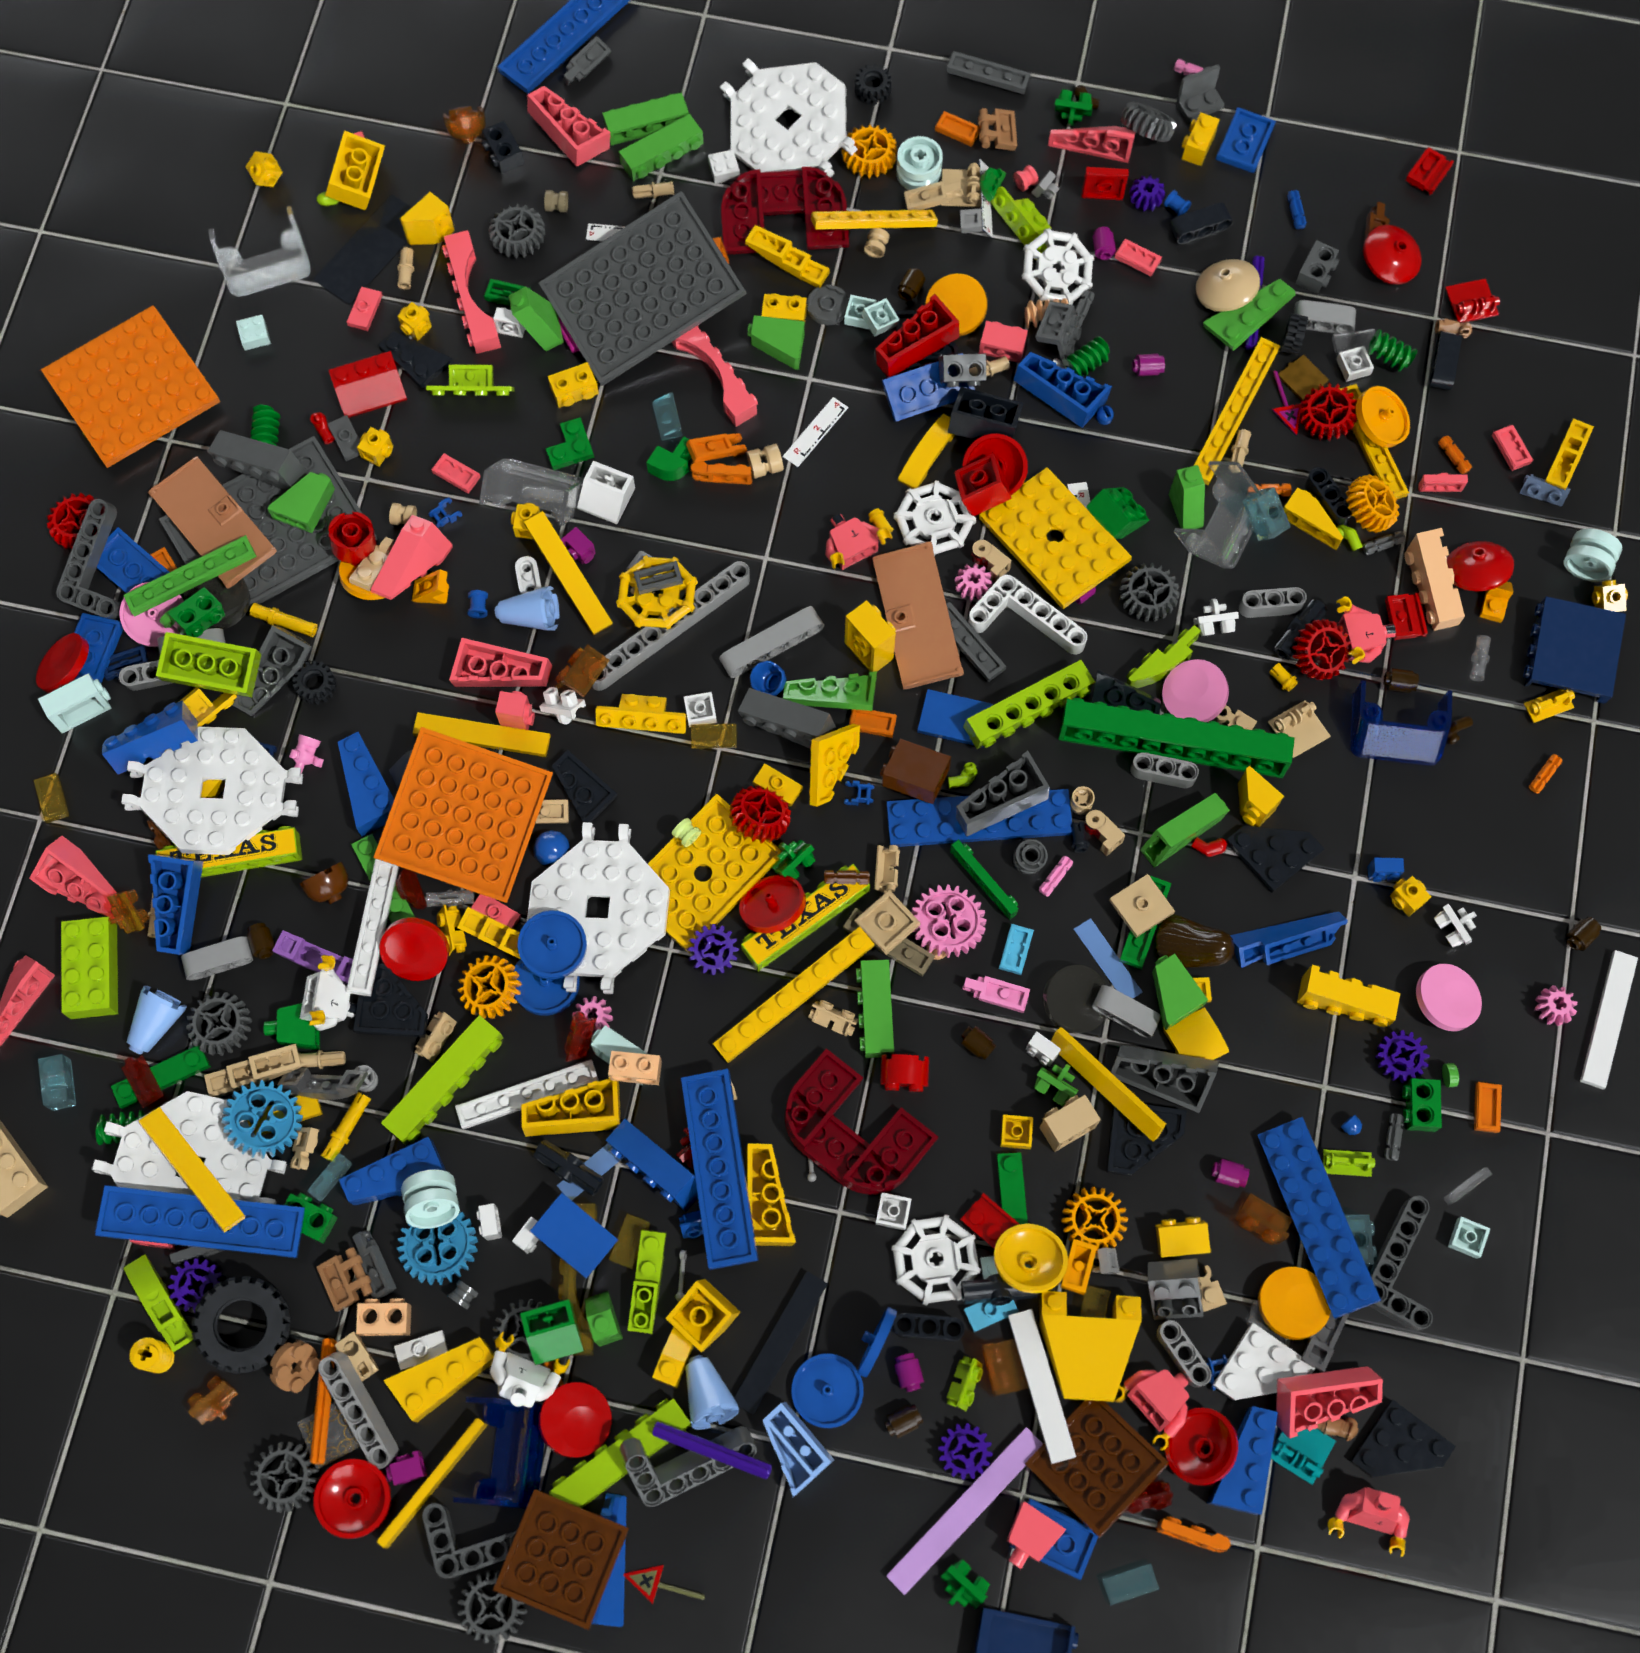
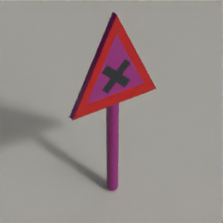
M1274 371L1273 374L1284 407L1272 410L1297 435L1301 404L1288 405L1278 372Z

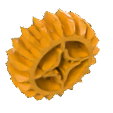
M871 124L867 128L861 125L860 130L854 128L852 133H848L847 137L855 141L854 146L857 147V151L851 156L842 148L844 163H846L848 169H852L853 174L859 172L860 177L865 174L870 179L871 175H875L878 178L880 172L885 175L887 169L891 170L896 162L898 151L892 133L887 134L886 128L880 130L879 125L872 128Z
M1368 474L1358 477L1348 486L1346 502L1349 503V506L1347 508L1351 510V516L1356 518V523H1360L1362 529L1366 528L1368 532L1373 531L1374 533L1385 531L1397 521V516H1399V505L1396 504L1398 499L1394 497V491L1389 489V484H1384L1383 479L1379 480L1376 475Z
M486 955L484 960L476 958V965L469 963V972L462 971L466 977L459 980L463 987L457 990L463 994L459 999L465 1003V1009L471 1010V1014L475 1016L479 1014L484 1019L488 1015L489 1018L495 1019L496 1013L499 1016H504L503 1009L511 1011L509 1005L511 1002L517 1003L514 996L521 993L516 987L522 984L519 980H516L520 975L514 971V965L508 964V960L504 958L500 960V957L496 955L493 958ZM490 971L487 976L480 977L485 972ZM502 976H504L505 980L504 990H502L501 983L503 981ZM483 983L492 985L496 991L489 990ZM477 984L478 992L475 996V986ZM494 997H499V999H497L495 1002L487 1004V1002L490 1003V1001Z
M1091 1187L1090 1195L1084 1188L1081 1190L1082 1197L1074 1193L1073 1199L1075 1202L1072 1200L1066 1202L1067 1206L1071 1209H1063L1062 1213L1069 1217L1063 1218L1061 1222L1069 1224L1068 1227L1063 1229L1064 1233L1072 1232V1235L1068 1238L1069 1242L1076 1238L1079 1241L1097 1246L1095 1254H1098L1099 1246L1101 1248H1108L1109 1244L1115 1248L1117 1243L1114 1238L1119 1241L1123 1239L1119 1232H1126L1127 1227L1120 1223L1127 1222L1128 1218L1120 1217V1214H1123L1126 1209L1125 1207L1117 1208L1121 1200L1117 1199L1113 1202L1111 1199L1114 1193L1111 1192L1106 1197L1104 1196V1188H1101L1099 1194H1096V1188ZM1095 1201L1106 1207L1101 1210H1095L1090 1205L1088 1206L1086 1202ZM1078 1207L1083 1211L1082 1214L1085 1218L1084 1224L1079 1228L1075 1220ZM1103 1213V1215L1100 1217V1220L1097 1222L1099 1226H1096L1095 1223L1094 1225L1090 1224L1088 1227H1086L1092 1218L1091 1215L1095 1217ZM1109 1213L1112 1214L1114 1220L1111 1234L1108 1232V1227L1105 1224V1217ZM1093 1230L1098 1235H1102L1103 1239H1091L1083 1234Z

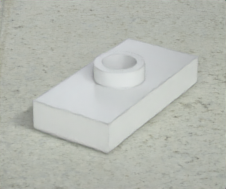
M442 1330L394 1346L401 1371L448 1352Z

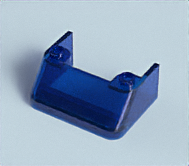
M1361 680L1353 693L1350 744L1352 753L1361 758L1430 766L1437 764L1443 756L1451 727L1453 691L1448 690L1440 700L1438 711L1430 714L1427 726L1383 721V712L1379 705L1365 702L1366 681Z
M466 1397V1402L484 1404L483 1418L488 1426L497 1427L491 1478H483L476 1483L473 1498L453 1497V1502L527 1508L534 1489L539 1490L545 1443L541 1437L538 1425L539 1411L542 1405L534 1403L532 1407L524 1405L518 1407L514 1406L511 1400Z

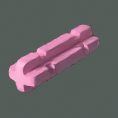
M1178 59L1174 66V71L1184 72L1186 76L1198 73L1204 69L1189 62L1185 64L1186 61Z
M1063 856L1060 859L1058 865L1054 867L1046 878V882H1043L1039 887L1041 894L1048 897L1062 880L1066 871L1073 864L1069 857Z

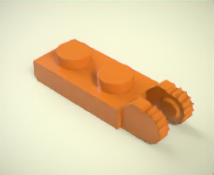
M739 433L690 439L686 443L694 463L730 456H740L747 451L744 444L732 446L741 442L742 437Z
M704 461L691 464L692 478L695 481L752 484V467L743 464L728 466L722 463L707 465Z
M1173 1517L1163 1518L1158 1521L1156 1530L1159 1533L1213 1552L1216 1551V1553L1230 1549V1540L1222 1534L1217 1533L1213 1536L1205 1534V1529L1191 1525V1528L1181 1525V1520Z

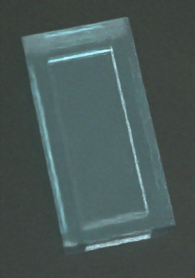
M1150 1563L1102 1579L1110 1605L1159 1590Z

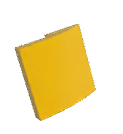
M1205 1007L1192 1013L1168 1030H1165L1163 1027L1164 1034L1175 1048L1176 1054L1214 1060L1229 1053L1226 1042Z

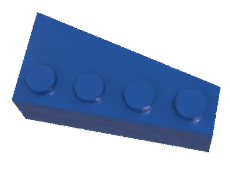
M1032 352L1019 363L1014 377L1016 383L1081 428L1106 403L1112 388L1108 384L1103 386L1094 382L1095 379L1089 376L1084 378L1074 373L1075 370L1068 367L1066 369L1058 367L1056 362Z
M183 700L178 703H170L160 713L150 714L140 724L131 725L120 735L107 738L102 745V755L119 775L128 771V761L144 764L146 758H159L169 748L173 751L182 747L181 743L189 741L191 744L198 741V721Z
M356 732L338 741V747L356 829L361 836H364L386 824L394 798L359 732Z
M148 854V860L151 863L150 882L153 885L154 896L152 898V905L155 908L156 918L154 920L156 949L159 952L178 955L188 953L191 947L203 861L160 854Z
M626 1119L606 1139V1142L611 1146L609 1151L617 1159L623 1157L627 1161L625 1165L635 1174L639 1171L644 1176L642 1179L652 1188L656 1186L660 1189V1194L670 1203L672 1201L675 1202L686 1212L698 1199L695 1176Z
M426 1137L339 1179L348 1202L355 1206L392 1196H401L402 1184L409 1176L426 1170L446 1171L434 1142L429 1137Z
M1254 1406L1247 1408L1237 1431L1238 1454L1236 1461L1229 1473L1221 1480L1215 1482V1487L1209 1496L1207 1504L1253 1515H1262L1278 1412Z

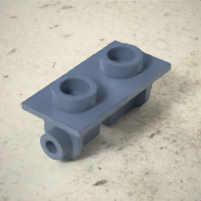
M1531 474L1530 476L1525 475L1524 485L1520 494L1562 507L1571 489L1567 487L1566 490L1546 483L1545 479Z

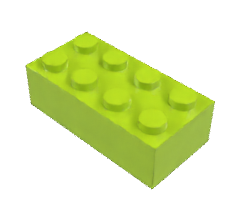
M165 632L156 677L166 682L252 698L262 654L253 648Z
M110 917L61 922L62 1013L70 1019L118 1014L117 924Z

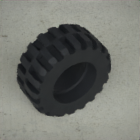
M232 1277L215 1284L212 1289L202 1296V1300L195 1308V1316L192 1318V1337L197 1345V1351L199 1354H202L208 1364H212L223 1372L227 1371L235 1374L248 1373L271 1363L274 1354L286 1343L290 1335L291 1316L288 1303L283 1298L281 1292L272 1284L255 1277ZM241 1300L250 1301L258 1305L266 1319V1328L261 1339L253 1346L244 1349L233 1348L227 1345L220 1337L218 1331V1320L223 1310L231 1303Z

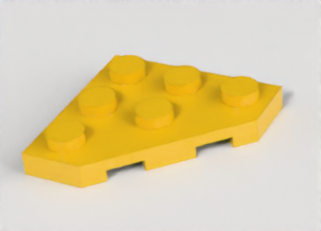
M850 724L812 739L810 747V805L818 807L831 801L835 794L832 790L836 782L843 779L849 767L846 763L850 755L856 754L859 748L860 725Z

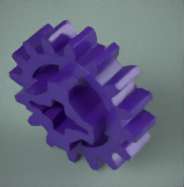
M711 924L709 930L706 926H702V933L694 931L696 939L690 938L688 940L693 944L692 947L687 948V951L693 953L688 959L695 960L696 963L693 967L698 968L701 966V973L703 974L708 969L710 975H715L716 969L720 974L724 973V966L731 968L732 965L729 961L737 960V957L733 955V952L739 951V948L733 947L737 939H730L729 937L732 932L724 933V926H720L718 930H716L715 924ZM712 934L719 935V936L722 937L724 940H723V941L716 940V939L714 938V935H712ZM702 939L703 946L701 950L698 951V945ZM711 945H721V947L717 948V950L714 951V953L704 954V952L708 951V949L711 948ZM725 949H727V955L723 960V952ZM702 958L711 960L713 965L706 964L702 961Z
M1401 1030L1397 1036L1393 1031L1389 1034V1037L1385 1036L1381 1040L1383 1044L1377 1046V1049L1381 1052L1375 1055V1058L1382 1061L1377 1066L1378 1068L1384 1067L1386 1069L1383 1073L1384 1076L1389 1073L1392 1074V1081L1397 1079V1077H1400L1401 1083H1404L1407 1077L1409 1080L1412 1078L1416 1079V1075L1420 1077L1424 1073L1422 1069L1428 1067L1424 1060H1427L1430 1055L1423 1052L1428 1047L1427 1045L1421 1046L1419 1044L1422 1040L1421 1037L1416 1040L1413 1039V1032L1405 1036L1404 1030ZM1391 1045L1390 1049L1392 1052L1391 1055L1388 1057V1049ZM1399 1054H1400V1055H1408V1054H1410L1408 1057H1406V1059H1405V1058H1400V1057L1397 1058V1059H1395ZM1417 1056V1063L1414 1067L1415 1064L1413 1060Z
M195 1258L192 1265L186 1260L184 1261L185 1268L176 1267L178 1275L170 1276L175 1282L168 1285V1288L175 1291L170 1295V1298H178L175 1304L177 1307L185 1304L184 1311L188 1312L193 1307L194 1313L196 1312L195 1308L202 1300V1296L206 1293L208 1286L213 1283L214 1287L215 1284L219 1283L218 1279L223 1276L222 1273H214L217 1268L215 1264L209 1268L208 1260L205 1259L200 1264L199 1259ZM195 1269H203L209 1275L199 1276ZM186 1274V1282L184 1286L180 1287L181 1279ZM193 1278L198 1282H202V1285L199 1286V1293L190 1288L194 1285ZM194 1295L198 1302H189L184 1296Z
M966 1423L964 1429H961L960 1425L957 1424L955 1426L956 1432L948 1429L949 1437H941L940 1439L945 1445L938 1447V1450L944 1453L939 1458V1461H946L947 1464L943 1469L951 1468L952 1477L960 1473L961 1480L965 1479L966 1474H969L970 1478L974 1479L975 1471L982 1475L984 1473L981 1468L982 1465H990L986 1457L993 1456V1453L987 1451V1448L992 1444L991 1442H984L987 1434L979 1435L978 1426L972 1431L970 1430L969 1423ZM965 1434L973 1436L979 1443L973 1444L968 1441ZM956 1437L957 1445L955 1449L948 1452L951 1441ZM964 1444L966 1448H976V1450L968 1454V1459L964 1455H954L962 1449ZM982 1452L979 1463L974 1466L973 1459L976 1453ZM957 1459L962 1462L965 1469L955 1466L952 1460Z

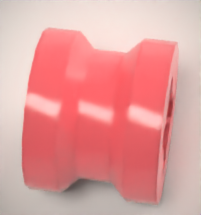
M1031 165L1024 167L1023 171H1016L1013 175L1015 184L1022 192L1026 191L1030 185L1035 186L1039 182L1038 175Z

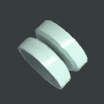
M916 136L907 139L901 144L898 149L896 176L904 188L912 190L939 182L943 152L934 140L928 137Z
M1592 528L1579 530L1573 536L1570 549L1564 558V566L1568 572L1583 580L1591 582L1609 580L1613 575L1616 562L1622 552V544L1616 537L1602 530Z
M442 1170L421 1171L409 1176L403 1182L401 1192L405 1204V1218L411 1226L421 1229L436 1228L452 1222L458 1216L460 1208L456 1195V1184L454 1176L449 1172Z

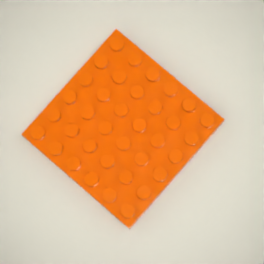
M154 305L41 369L107 468L220 403L216 393Z
M421 727L373 858L507 903L553 772Z

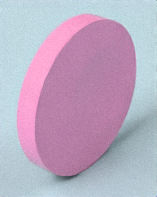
M149 582L139 584V585L135 586L134 588H132L129 592H131V591H133V590H135V589H137V588H139V587H141V586H143V585H145V584H147V583H149ZM178 595L134 617L125 598H123L120 606L122 627L130 638L137 643L148 647H158L157 639L165 636V632L181 634L174 626L165 628L159 620L168 610L177 607L184 600Z
M1189 660L1179 664L1168 674L1163 685L1162 696L1167 710L1175 717L1183 719L1192 717L1201 722H1208L1217 717L1226 706L1229 686L1222 671L1213 663L1205 660Z
M1438 964L1429 968L1420 976L1416 986L1417 1001L1423 1014L1434 1025L1447 1031H1460L1472 1025L1478 1019L1482 1008L1480 991L1474 980L1464 970L1450 964Z

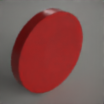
M71 633L59 639L49 649L39 665L36 675L38 687L47 693H51L72 682L81 671L89 652L88 641L77 633Z
M769 876L759 880L741 898L739 912L749 929L758 933L778 932L792 925L801 916L806 906V895L801 884L796 879L790 876Z
M403 918L395 921L385 930L380 941V955L386 967L390 968L395 975L411 981H423L435 977L443 970L449 956V944L444 933L433 923L420 918Z
M581 1382L567 1383L557 1387L554 1393L542 1403L538 1417L539 1431L546 1445L555 1453L569 1458L583 1457L599 1449L606 1441L612 1423L610 1406L604 1395L595 1387Z

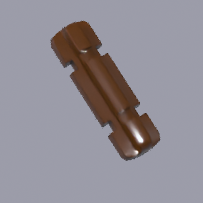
M826 870L824 872V883L834 884V882H837V884L856 885V882H859V885L869 884L870 874L868 871L856 873V871L838 870V872H834V870Z

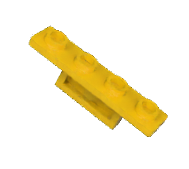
M196 687L181 700H183L197 719L198 727H202L205 723H211L217 717L216 714L222 709L229 708L237 696L223 693L211 703L205 694Z
M622 694L619 708L596 707V726L685 734L686 714L665 712L667 698Z

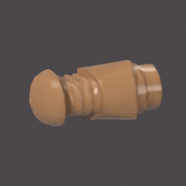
M1445 318L1436 321L1435 332L1445 331L1460 334L1463 338H1467L1472 332V325L1468 322L1461 324L1458 321Z
M1348 1417L1345 1421L1338 1419L1333 1422L1330 1420L1318 1424L1317 1429L1325 1435L1346 1438V1441H1350L1358 1433V1423L1354 1418Z

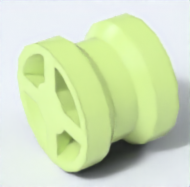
M689 818L682 820L672 832L675 838L681 840L684 847L690 846L701 834V830L698 827H694Z

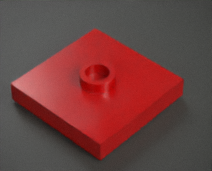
M1086 167L1081 198L1123 200L1128 179V169Z

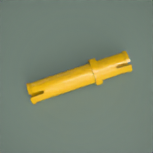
M253 603L250 608L251 613L249 615L251 617L267 621L270 625H279L310 637H314L317 632L318 625L316 623L285 614L277 608L273 607L271 609L257 603Z
M357 1092L335 1132L331 1133L330 1136L332 1138L321 1154L323 1158L335 1163L343 1146L347 1145L350 1141L348 1138L371 1101L369 1097Z

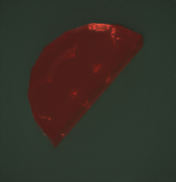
M403 869L396 880L399 895L403 900L406 899L409 903L413 904V907L416 909L426 908L428 905L416 872Z

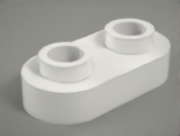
M529 556L518 559L515 564L520 594L528 592L529 588H534V590L542 588L536 561ZM526 568L531 569L529 572H524Z

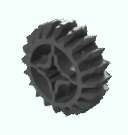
M1129 102L1122 112L1121 122L1123 125L1146 138L1158 142H1166L1174 134L1176 122L1173 118L1151 106L1140 104L1139 102Z
M517 203L516 207L512 208L509 204L508 209L505 210L501 207V213L495 212L494 218L490 221L488 231L493 247L498 249L500 254L505 253L508 258L514 255L517 259L518 255H522L525 258L526 253L533 255V249L539 250L540 244H543L546 232L544 221L534 208L528 209L526 204L520 208V205ZM525 223L532 226L533 229H530L528 226L525 225ZM501 233L506 234L509 239L504 238Z
M1144 563L1140 569L1137 566L1133 567L1132 572L1128 571L1125 576L1126 578L1122 579V586L1119 589L1121 593L1120 601L1124 602V609L1130 608L1129 615L1136 613L1137 620L1141 616L1145 617L1146 622L1149 621L1150 617H1152L1154 622L1158 620L1159 616L1164 619L1167 613H1172L1173 607H1176L1178 603L1177 599L1180 593L1177 591L1179 584L1174 583L1176 580L1175 576L1169 577V570L1163 572L1162 565L1156 569L1153 563L1150 564L1149 568ZM1139 581L1143 582L1142 586L1137 587L1136 590H1132V586L1134 584H1136ZM1162 595H1166V600L1156 605L1157 599L1161 598Z
M215 992L213 999L210 995H205L206 1001L204 1003L201 1000H197V1004L200 1006L197 1009L191 1007L194 1016H187V1020L192 1022L186 1025V1029L191 1031L188 1037L194 1040L192 1044L195 1047L200 1045V1051L203 1053L208 1050V1053L213 1056L217 1051L220 1056H223L225 1049L229 1053H233L232 1046L235 1045L241 1048L240 1039L246 1041L248 1038L244 1035V1032L251 1031V1028L247 1026V1024L252 1022V1019L247 1017L250 1014V1010L244 1008L246 1004L242 1000L238 1001L239 998L236 995L230 997L229 993L224 992L221 997L220 993ZM223 1007L216 1013H209L216 1008ZM233 1011L236 1014L235 1028L230 1025ZM204 1020L208 1022V1028L206 1030L207 1034L205 1037L202 1032V1024ZM211 1020H214L216 1022L222 1021L227 1028L223 1027L222 1025L220 1027L218 1025L216 1026V1024ZM229 1034L226 1038L218 1040L221 1035Z
M529 1299L527 1307H525L523 1300H519V1308H516L514 1303H510L509 1306L512 1310L510 1313L505 1309L501 1311L506 1316L505 1319L496 1318L501 1327H493V1331L500 1334L504 1332L502 1338L505 1342L508 1340V1327L515 1319L517 1329L513 1334L514 1341L510 1346L526 1343L529 1347L527 1339L520 1336L523 1333L521 1332L523 1327L521 1325L520 1313L543 1307V1303L539 1302L534 1308V1300ZM510 1346L505 1351V1353L510 1352L534 1362L531 1353L520 1354L514 1352Z
M289 1441L286 1448L283 1442H278L277 1450L272 1445L268 1447L270 1455L265 1452L260 1453L263 1462H254V1465L259 1467L258 1471H251L250 1474L257 1476V1480L251 1481L250 1485L258 1486V1489L254 1490L253 1495L258 1496L262 1494L258 1502L260 1504L267 1502L266 1508L268 1510H272L276 1505V1512H282L284 1506L287 1512H291L293 1504L296 1508L302 1507L300 1499L305 1502L310 1501V1497L306 1494L307 1492L315 1493V1488L311 1487L312 1482L318 1483L320 1479L313 1478V1474L320 1472V1469L311 1467L313 1464L310 1462V1459L307 1460L311 1451L306 1450L302 1453L304 1447L302 1444H298L294 1449V1442ZM284 1456V1461H281L280 1467L277 1470L268 1471L276 1459ZM293 1457L301 1463L304 1475L295 1472L294 1462H292ZM286 1473L296 1477V1479L281 1480V1478L274 1475ZM267 1479L275 1482L276 1492H278L277 1497L269 1490ZM294 1483H302L294 1495L286 1498V1493H289L290 1487Z
M500 1570L496 1571L494 1578L491 1571H486V1580H484L481 1574H477L476 1580L478 1584L476 1585L474 1581L469 1580L467 1584L472 1590L462 1589L461 1591L463 1595L467 1596V1600H458V1604L465 1605V1610H459L458 1615L466 1614L467 1617L460 1624L463 1626L470 1623L471 1626L466 1630V1633L471 1634L476 1630L477 1632L474 1635V1640L476 1641L484 1634L483 1640L486 1644L489 1643L491 1635H493L494 1643L500 1642V1634L505 1640L509 1639L507 1630L509 1629L514 1634L517 1633L518 1629L514 1623L516 1622L520 1625L524 1623V1620L519 1618L518 1615L527 1614V1609L520 1608V1604L525 1603L512 1598L513 1610L510 1618H508L503 1608L508 1596L498 1593L495 1597H492L482 1590L486 1585L496 1584L501 1572ZM475 1596L478 1597L482 1605L481 1612L477 1615L476 1619L473 1614ZM487 1600H491V1602L499 1600L496 1605L498 1613L494 1611L487 1613L490 1607ZM494 1617L501 1621L503 1626L499 1629H487L481 1626V1624L488 1618Z

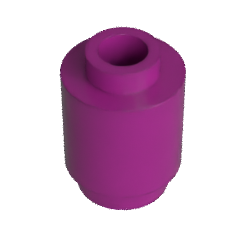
M1108 227L1097 228L1092 237L1095 256L1102 260L1110 259L1116 253L1113 232Z
M1138 354L1132 360V371L1136 372L1137 376H1155L1163 373L1165 370L1164 356H1159L1158 354Z
M1221 1158L1219 1163H1214L1211 1175L1215 1177V1182L1239 1188V1186H1246L1249 1169L1244 1168L1243 1164Z
M914 1353L896 1357L894 1367L900 1388H906L907 1392L921 1389L920 1384L924 1383V1378L918 1358H915Z

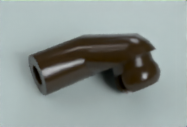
M1078 85L1074 89V96L1077 102H1079L1080 93H1088L1083 85ZM1091 97L1093 109H1098L1100 99Z
M1466 716L1453 721L1444 733L1445 740L1447 739L1451 745L1457 743L1460 740L1457 733L1460 730L1471 727L1473 725L1472 718Z

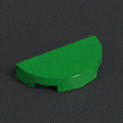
M988 168L981 174L980 188L988 202L994 199L997 189L1006 175L1002 169Z

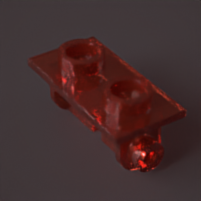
M576 1012L572 1016L570 1027L572 1032H569L566 1044L564 1045L567 1062L586 1057L596 1018L587 1019L583 1012Z
M143 1055L135 1060L133 1057H129L124 1061L125 1065L121 1068L142 1108L164 1096Z
M1163 1481L1152 1482L1146 1488L1147 1492H1142L1125 1512L1139 1513L1143 1509L1154 1508L1159 1510L1172 1505L1173 1492L1170 1491L1169 1483H1164Z

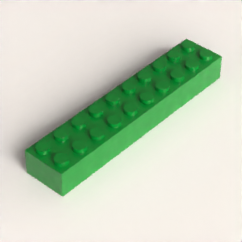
M1072 698L1066 701L1058 740L1137 754L1141 752L1195 764L1245 772L1246 768L1250 766L1260 775L1283 778L1292 763L1295 737H1289L1285 733L1272 734L1266 733L1262 729L1248 730L1243 729L1239 725L1224 726L1216 721L1201 722L1192 717L1183 719L1169 713L1160 715L1144 709L1136 711L1130 710L1126 706L1113 707L1107 706L1103 702L1089 703L1080 698Z

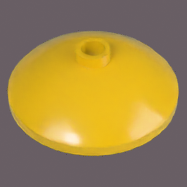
M1020 1224L1009 1228L1000 1236L994 1250V1263L1002 1279L1013 1288L1027 1293H1041L1054 1288L1061 1282L1068 1267V1255L1062 1241L1049 1229L1035 1224ZM1025 1264L1031 1265L1032 1268L1025 1267Z

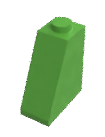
M527 287L509 295L513 316L545 351L563 343L558 314L551 302Z
M754 315L753 324L749 323L748 336L751 337V345L793 369L799 370L805 334V321Z
M1198 465L1179 469L1176 471L1169 497L1181 530L1185 532L1204 526L1205 483Z
M310 472L271 503L268 511L275 520L313 533L335 488L330 477L327 475Z
M1175 954L1170 957L1164 955L1158 959L1152 971L1165 1030H1168L1203 1007L1208 1001Z
M606 1291L586 1298V1317L594 1342L601 1347L623 1339L609 1292Z

